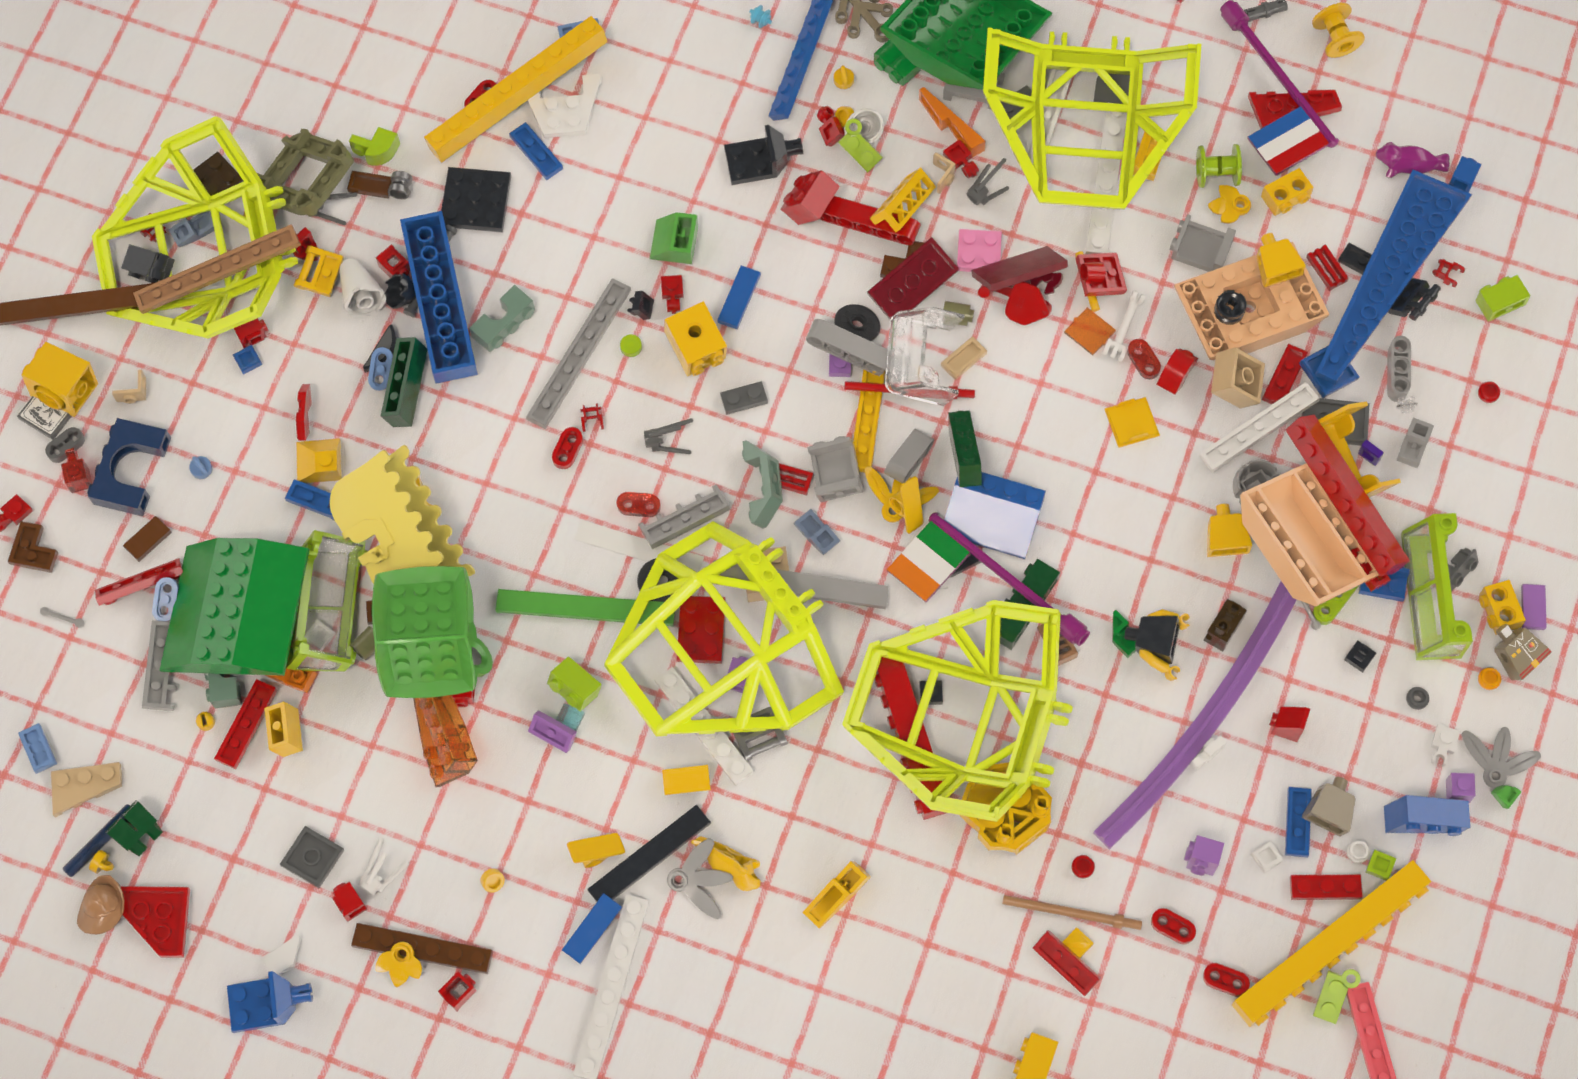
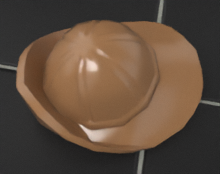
M102 875L97 877L90 884L83 897L77 916V925L84 933L103 934L113 929L122 917L124 911L123 892L120 884L111 876Z

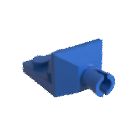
M273 971L268 972V979L227 985L232 1033L285 1025L296 1010V1004L313 1002L311 983L293 986L289 981Z

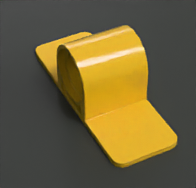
M914 476L900 486L898 493L889 498V504L893 511L904 517L908 534L924 523L918 478Z
M618 833L567 843V848L573 862H583L585 868L597 866L608 857L625 853V848Z

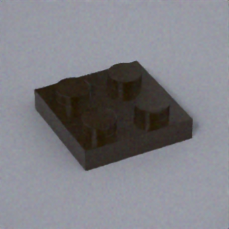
M218 151L193 169L210 196L244 182L239 173Z

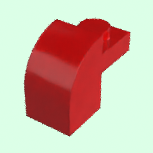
M1176 349L1164 367L1156 385L1176 395L1199 358L1195 357L1188 350Z

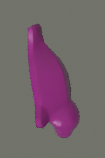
M1392 142L1386 143L1376 151L1377 159L1389 167L1386 173L1387 178H1392L1399 173L1411 174L1412 170L1420 173H1427L1432 170L1449 171L1450 157L1447 153L1434 156L1424 148L1412 145L1397 146Z

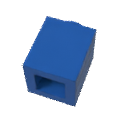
M1462 156L1449 185L1469 193L1482 164L1472 158Z

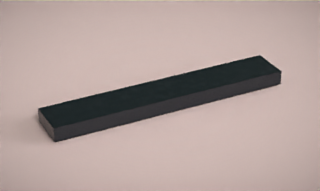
M696 804L587 889L596 902L603 893L614 900L708 827L711 821Z

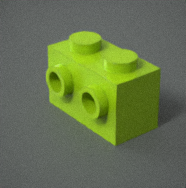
M1515 275L1511 278L1509 276L1504 277L1498 284L1493 286H1484L1479 290L1475 301L1489 322L1525 306L1531 295L1519 276Z
M569 656L550 672L547 681L552 691L560 694L570 706L575 707L580 712L598 697L602 686L599 681Z

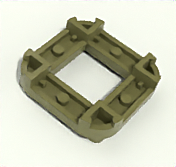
M301 129V133H297L290 138L286 135L281 140L285 147L264 175L257 174L266 189L275 186L283 187V194L277 197H270L271 201L279 198L285 199L286 205L280 209L297 215L312 217L317 214L318 209L325 203L344 177L350 166L354 163V159L340 140L336 139L333 142L311 135L308 129ZM303 156L327 163L308 190L301 188L297 191L283 186V183Z

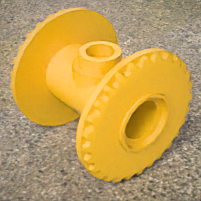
M1345 2L1336 3L1324 8L1312 20V25L1315 29H1327L1332 41L1326 46L1325 53L1331 58H1339L1352 53L1365 40V36L1361 31H1349L1345 19L1351 14L1352 8Z

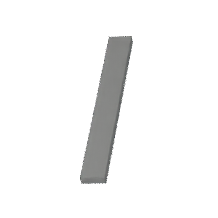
M613 278L611 279L526 416L528 421L544 429L547 428L629 295L631 287Z
M738 564L719 575L750 581ZM776 569L798 597L807 590L813 589L815 595L811 599L879 609L887 608L888 586Z

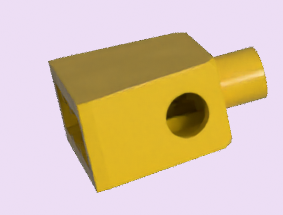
M1267 233L1261 237L1264 246L1259 247L1256 257L1264 288L1303 275L1306 265L1288 239L1276 241L1273 233Z
M1229 504L1217 505V515L1211 516L1208 522L1207 557L1249 554L1252 542L1248 531L1242 523V514H1231Z

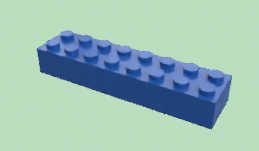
M438 211L400 219L435 384L478 375L443 213Z

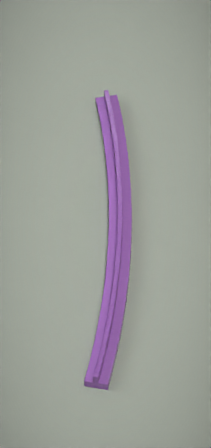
M1280 581L1268 607L1239 657L1190 727L1137 789L1093 832L1109 850L1155 805L1202 750L1204 744L1216 732L1252 680L1297 600L1292 598L1282 581Z

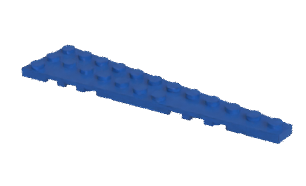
M1412 170L1316 371V377L1334 385L1337 383L1465 207L1472 194Z

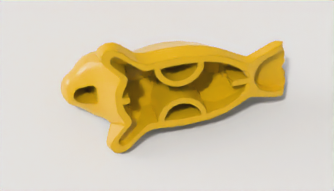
M700 836L692 840L691 843L697 846L708 838ZM714 841L713 849L707 858L712 869L732 874L735 885L742 891L758 889L761 881L756 876L754 869L760 866V861L746 857L734 849Z

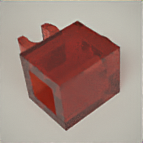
M74 448L65 450L68 462L61 464L66 486L71 493L88 489L92 483L89 467L83 458L79 459L78 453L75 452Z

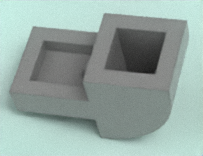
M1413 418L1396 461L1418 468L1434 425Z

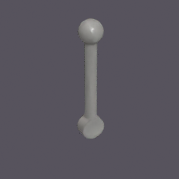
M1302 602L1312 621V629H1320L1321 623L1315 619L1308 604Z
M47 607L40 609V613L43 616L50 615L74 623L78 628L84 626V621L81 618L73 619L49 611Z

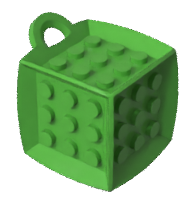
M424 566L391 570L375 575L372 596L375 660L379 681L385 696L394 698H430L473 691L476 687L477 677H482L490 672L493 661L486 645L477 638L474 624L473 595L466 569L464 567ZM472 647L481 656V663L479 665H474Z

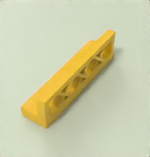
M920 167L901 181L870 219L875 225L885 219L893 230L897 232L936 186ZM920 180H922L927 189L921 188ZM911 191L916 192L917 200L912 199ZM902 202L907 203L908 211L903 210ZM892 213L898 214L899 223L891 215Z

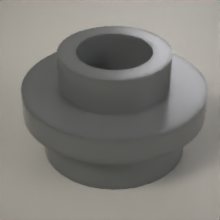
M1420 687L1410 689L1406 695L1407 704L1416 710L1425 708L1429 703L1428 692ZM1419 696L1421 702H1416L1413 697Z

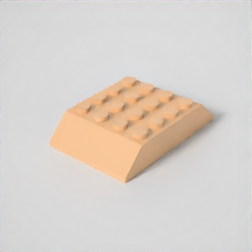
M1307 463L1240 494L1242 523L1292 598L1318 606L1379 576ZM1358 547L1360 550L1358 552L1359 555L1355 558L1350 550ZM1368 562L1373 569L1369 572V575L1365 573L1359 563Z

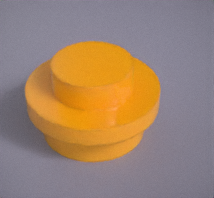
M1484 668L1478 675V682L1484 689L1494 690L1501 683V675L1494 668Z

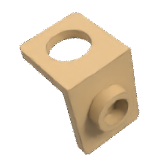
M935 152L933 164L945 171V174L937 184V193L940 194L945 186H950L953 182L956 164ZM939 160L943 161L947 166L941 164Z
M142 369L138 370V389L112 391L116 402L131 404L136 401L146 400V376Z

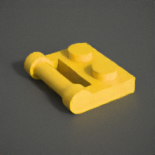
M307 246L305 261L299 277L295 279L293 286L330 297L344 257L313 246ZM320 257L311 283L307 282L306 280L314 258Z

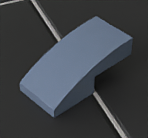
M211 212L198 214L191 220L184 218L169 229L178 247L193 243L214 231Z
M812 509L808 510L793 523L822 555L826 554L840 542V539L827 524L824 525Z

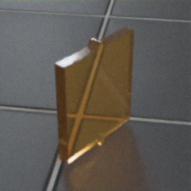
M1087 307L1078 317H1074L1073 322L1064 333L1093 356L1102 346H1105L1106 341L1116 332V329Z

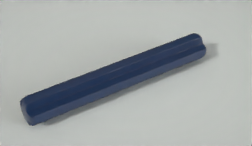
M126 804L63 867V871L68 876L73 877L111 839L105 831L118 817H121L126 823L128 822L121 814L130 806L129 804Z

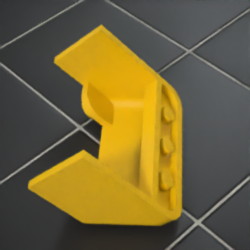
M1366 401L1347 404L1318 421L1367 496L1372 497L1401 483L1400 479L1380 482L1372 474L1361 477L1345 437L1350 435L1355 428V422L1351 414L1368 406V403Z

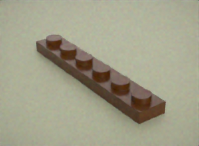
M361 923L356 924L351 946L354 948L383 953L391 951V948L398 942H407L413 947L414 956L419 961L488 974L493 950ZM400 949V955L406 956V951Z

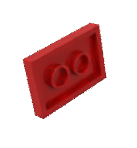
M690 596L680 606L678 642L694 663L722 664L725 615L711 597ZM677 656V662H682Z

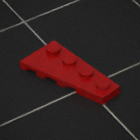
M1308 90L1307 93H1301L1319 117L1342 110V104L1336 90ZM1269 91L1266 94L1248 93V99L1260 129L1299 107L1289 93L1276 94V91Z

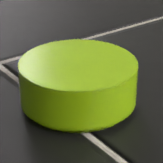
M633 334L624 336L620 341L621 352L627 357L637 356L642 350L640 338Z

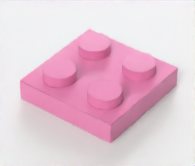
M959 229L957 257L959 271L971 272L973 269L1000 261L1002 231Z

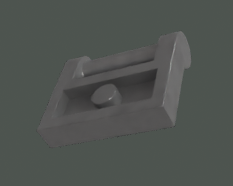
M770 706L751 714L750 717H771L775 715ZM782 729L733 733L746 761L778 745L782 747L788 744ZM773 731L776 734V737L751 748L747 747L746 743Z

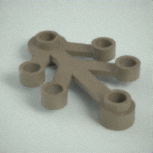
M840 0L839 9L835 14V20L838 24H845L848 20L846 12L848 1L853 6L851 24L847 29V34L850 38L855 39L859 37L860 16H862L874 30V37L877 41L884 43L889 40L886 36H880V34H884L880 30L883 24H879L869 11L879 12L883 17H890L893 14V6L890 3L878 4L877 2L880 0H869L870 2ZM840 15L845 16L843 19L838 18ZM851 30H856L857 32H856V33H851L850 31H851Z

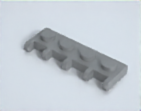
M712 486L714 492L703 498L699 493L696 494L695 498L697 501L683 508L680 503L676 504L677 511L664 518L660 513L657 514L656 518L658 521L646 527L643 522L639 523L638 526L651 548L654 549L731 510L730 505L718 486Z
M152 620L142 709L174 711V705L166 704L167 691L175 692L177 686L168 684L169 672L159 671L170 622Z

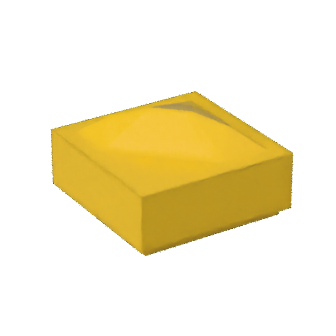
M1077 927L1063 941L1079 958L1094 944Z

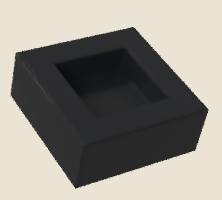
M936 680L929 705H943L942 680ZM919 681L920 700L927 681Z

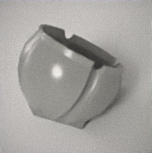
M1252 460L1247 465L1240 467L1236 472L1232 486L1234 495L1240 499V494L1247 491L1246 487L1258 480L1262 484L1282 474L1281 472L1277 473V467L1268 461Z

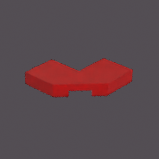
M302 384L298 391L297 401L299 402V409L296 413L298 441H306L310 433L308 411L312 405L310 384Z

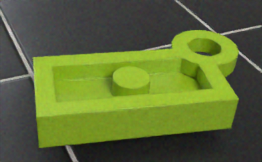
M853 118L847 121L845 125L847 134L838 143L868 173L883 156L860 134L862 123L858 119ZM851 123L857 124L858 128L856 131L850 129Z
M1347 969L1341 975L1328 970L1313 1012L1314 1017L1334 1024L1337 1023L1348 988H1355L1360 983L1361 978L1358 971ZM1350 974L1356 977L1352 983L1346 980Z

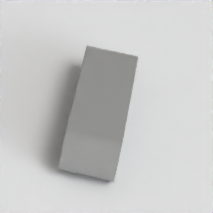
M1405 336L1395 337L1387 353V394L1392 401L1401 402L1406 398L1411 387V342ZM1395 347H1400L1404 351H1398ZM1395 367H1401L1404 371H1398ZM1395 387H1401L1404 391H1398Z
M914 429L891 458L884 474L902 484L905 483L930 451L934 439Z

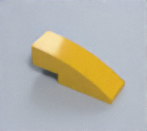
M850 861L802 913L818 928H821L862 888L871 876L855 861Z

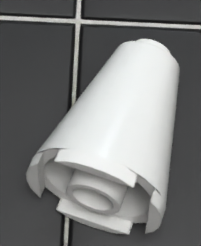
M345 260L340 265L344 309L348 312V315L354 318L371 316L370 312L375 309L378 312L386 302L385 293L358 260Z

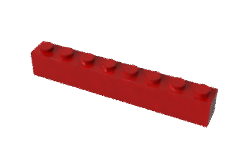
M1315 414L1302 416L1295 420L1285 431L1380 577L1396 573L1410 562L1409 558Z
M881 657L874 681L876 687H881L883 693L880 699L883 708H887L890 715L887 716L890 730L894 729L896 738L907 742L918 705L904 663ZM922 724L915 746L933 753L924 724ZM904 756L900 759L901 764L906 769L930 768ZM920 781L931 793L942 783V781ZM916 796L917 800L914 801L917 814H922L923 820L946 814V812L931 810Z

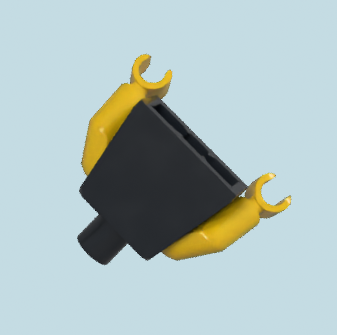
M1165 609L1148 614V616L1141 617L1139 628L1126 627L1125 640L1136 641L1137 653L1145 662L1161 673H1165L1167 680H1176L1177 678L1171 674V671L1173 670L1178 673L1180 668L1178 666L1169 667V664L1173 663L1179 629L1184 630L1190 626L1182 620L1187 621L1190 616L1187 613L1179 616L1177 613Z

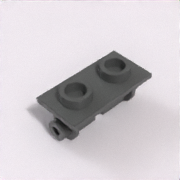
M1468 548L1460 549L1451 560L1455 567L1448 564L1451 592L1462 584L1470 571L1472 572L1476 569L1479 563L1476 549H1473L1472 552Z

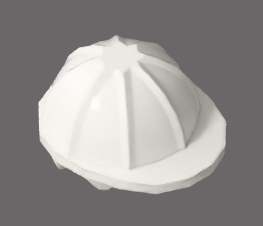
M863 107L857 109L849 117L848 120L855 118L862 123L860 134L870 144L882 135L884 122L881 114L876 110ZM851 123L850 129L856 131L858 128L857 124Z

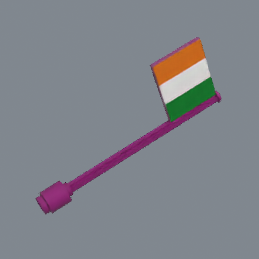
M937 512L930 515L929 523L886 569L927 603L966 558L972 554L1032 604L1054 609L939 517ZM1071 613L1060 615V634L1070 643L1081 646L1090 635L1087 626Z

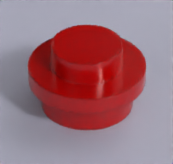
M1484 382L1478 389V396L1486 403H1493L1498 400L1500 389L1494 382Z
M1080 855L1073 860L1071 869L1075 876L1085 879L1093 874L1095 864L1090 857Z

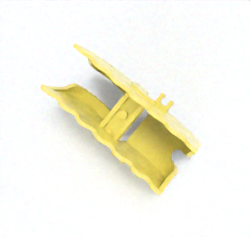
M406 445L401 446L391 455H388L387 451L382 450L367 463L341 478L334 485L330 495V509L335 522L343 532L341 534L344 540L348 541L351 539L352 542L360 543L375 535L380 545L358 557L362 567H366L373 584L375 575L378 573L412 567H464L468 576L475 574V570L470 564L461 565L458 562L459 557L463 554V548L459 544L450 545L448 543V538L452 535V528L447 524L439 525L437 523V519L442 513L441 508L438 505H427L426 500L431 495L430 488L426 485H416V479L420 476V469L417 466L408 467L405 465V460L410 454Z

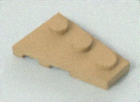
M116 762L51 771L53 816L58 817L63 814L62 812L73 807L77 808L90 799L101 797L122 787L121 764Z

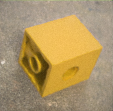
M704 301L664 320V333L687 377L690 375L697 376L703 373L705 368L711 365L716 367L726 359L727 345Z
M45 342L42 347L37 349L34 358L24 367L21 374L31 397L34 396L50 408L61 409L73 417L77 415L98 385L90 362L48 342Z

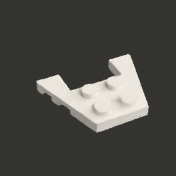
M601 74L582 75L583 95L541 98L540 92L527 100L544 138L585 135L587 133L593 105L602 81Z

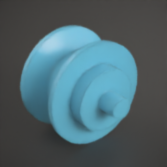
M762 5L749 11L751 13V23L758 22L759 28L772 23V20H770L771 10L768 9L764 12Z

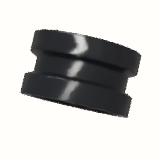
M1235 290L1224 291L1218 296L1214 307L1216 318L1226 325H1233L1241 321L1246 310L1247 302L1245 297L1241 293L1234 292ZM1227 305H1232L1234 307L1233 310Z

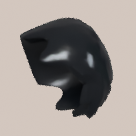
M394 274L385 282V284H388L385 296L389 307L397 309L412 302L415 297V289L409 276Z

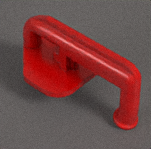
M1027 282L996 290V292L1009 297L1005 307L1006 316L1021 325H1028L1046 318L1052 311V305L1044 299L1040 289ZM981 285L978 289V295L981 298L989 297L991 291L984 285Z

